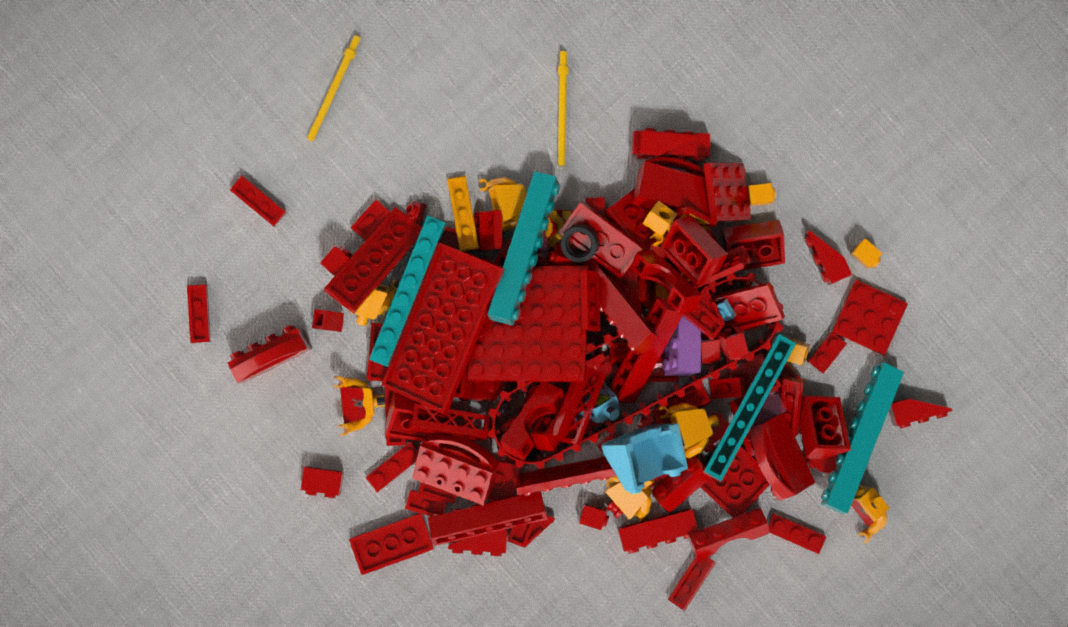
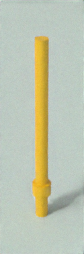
M354 35L349 48L345 49L343 61L306 138L312 142L319 131L351 59L354 60L355 51L361 40L359 36Z
M560 51V66H558V166H565L567 75H569V67L567 66V51Z

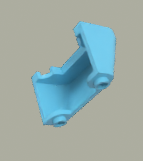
M678 423L648 425L601 445L603 454L625 491L630 492V494L642 492L641 489L645 487L644 483L663 474L675 477L681 475V471L688 469Z

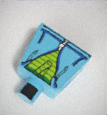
M604 382L589 419L597 424L602 423L608 418L615 420L619 416L620 407L617 397ZM590 393L585 396L584 404L590 400ZM582 411V412L579 413L578 415H580V416L583 417V416H584V412Z

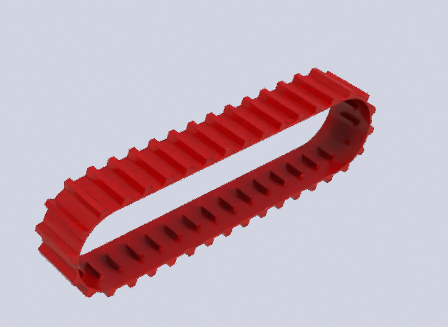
M734 273L722 277V281L719 283L713 281L704 286H708L712 294L716 292L714 287L725 282L727 286L733 285L732 281L744 282L745 287L750 285L756 286L762 283L756 281V276L753 273H749L744 277H736ZM778 321L767 324L766 328L768 331L763 340L758 339L756 341L758 345L749 350V354L743 355L738 360H730L727 357L724 359L725 363L715 369L712 366L708 367L707 373L698 378L695 375L691 376V381L681 387L678 384L673 385V391L663 396L660 393L656 394V400L646 405L643 402L639 403V409L629 414L626 411L622 412L623 417L612 423L609 420L605 421L606 426L595 432L589 430V435L583 437L581 443L587 440L596 443L598 441V434L606 430L610 434L615 433V425L621 422H625L627 425L632 424V416L638 413L645 416L649 415L651 406L655 404L662 407L668 405L667 398L672 395L679 398L685 396L686 388L690 386L696 389L702 387V380L707 377L713 380L720 377V370L724 368L727 371L737 369V361L741 359L744 362L754 360V352L769 350L772 347L770 340L775 332L782 331L783 326ZM607 334L602 337L603 343L596 347L592 343L588 344L586 354L590 352L591 356L596 355L595 349L605 344L608 347L613 346L611 341L620 337V335L612 337ZM517 382L518 388L510 393L503 390L500 393L502 400L497 408L489 410V415L493 417V428L488 431V436L495 438L500 447L497 454L500 457L504 455L509 456L515 460L516 467L521 468L526 463L536 464L541 469L544 468L545 461L552 458L558 461L563 460V453L571 448L575 452L580 451V446L570 444L560 450L556 448L555 453L541 458V455H537V459L522 460L503 449L497 435L501 431L500 429L496 430L495 424L496 416L501 417L502 412H498V409L505 399L508 402L511 400L509 395L521 388L523 392L527 391L525 386L532 383Z

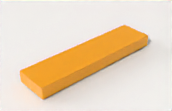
M466 176L449 178L447 183L459 250L462 252L479 250Z

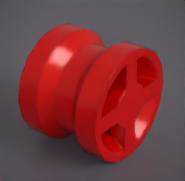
M613 500L605 507L613 513L616 519L623 513Z

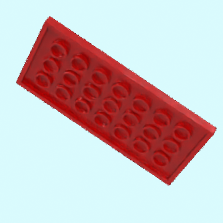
M438 242L381 386L447 415L490 309L496 287L505 269Z

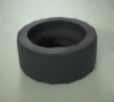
M573 225L565 231L561 238L562 252L573 262L588 261L599 248L598 234L589 225ZM576 232L586 234L591 240V248L584 254H577L570 248L569 238Z

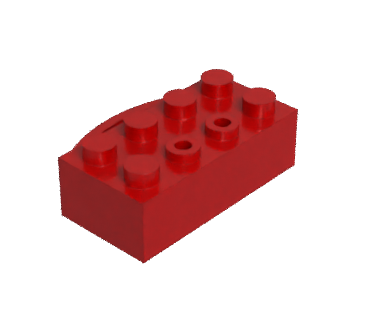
M659 157L646 160L638 170L632 204L652 209L660 201L674 212L676 208L690 207L710 217L704 169L678 158ZM662 165L679 167V168L684 169V170H687V171H689V172H691V173H693V174H690V173H687V172H683V171H680V170H676V169H672V168H669V167H665V166H662Z
M295 325L287 326L282 329L284 335L279 337L275 333L264 338L265 344L262 345L255 342L247 346L249 352L244 353V351L239 350L229 355L231 361L227 362L236 382L245 383L312 350L303 330L296 328Z
M784 412L769 417L750 428L747 433V440L752 443L759 467L771 486V493L776 496L778 501L795 496L815 483Z
M446 434L430 435L420 445L412 479L484 505L491 495L499 462L484 448L467 439Z

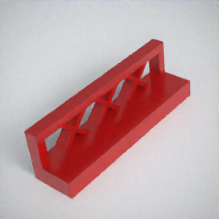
M586 366L585 382L570 383L551 433L553 437L561 442L580 446L606 377L604 372L591 370ZM598 376L596 383L591 386L592 377ZM590 393V400L584 404L585 396ZM583 411V418L577 421L578 414ZM577 429L575 439H570L571 432Z
M415 403L413 406L412 420L408 423V430L453 435L480 442L488 438L490 418L488 415L449 409L447 415H445L448 421L443 424L439 423L434 417L439 412L422 404ZM418 409L425 410L430 417L426 420L417 419ZM457 416H462L467 424L463 427L458 426L453 419ZM475 419L484 420L483 430L476 429L472 422Z

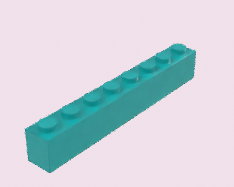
M534 171L503 266L505 271L496 287L488 312V316L492 321L513 326L515 320L519 319L520 303L525 300V288L532 278V273L530 272L532 266H535L537 263L538 255L536 254L538 248H541L543 244L542 235L549 225L548 216L554 210V198L560 191V184L556 176Z
M427 215L369 360L389 367L436 246L441 241L447 226L445 222Z
M780 334L777 336L703 473L720 482L722 481L796 345L795 342Z
M885 362L873 367L870 383H867L864 388V398L857 406L858 413L856 418L854 417L850 423L851 430L848 437L851 450L838 454L835 461L837 464L835 470L830 473L828 478L829 485L821 495V499H823L821 505L840 514H848L903 377V371Z

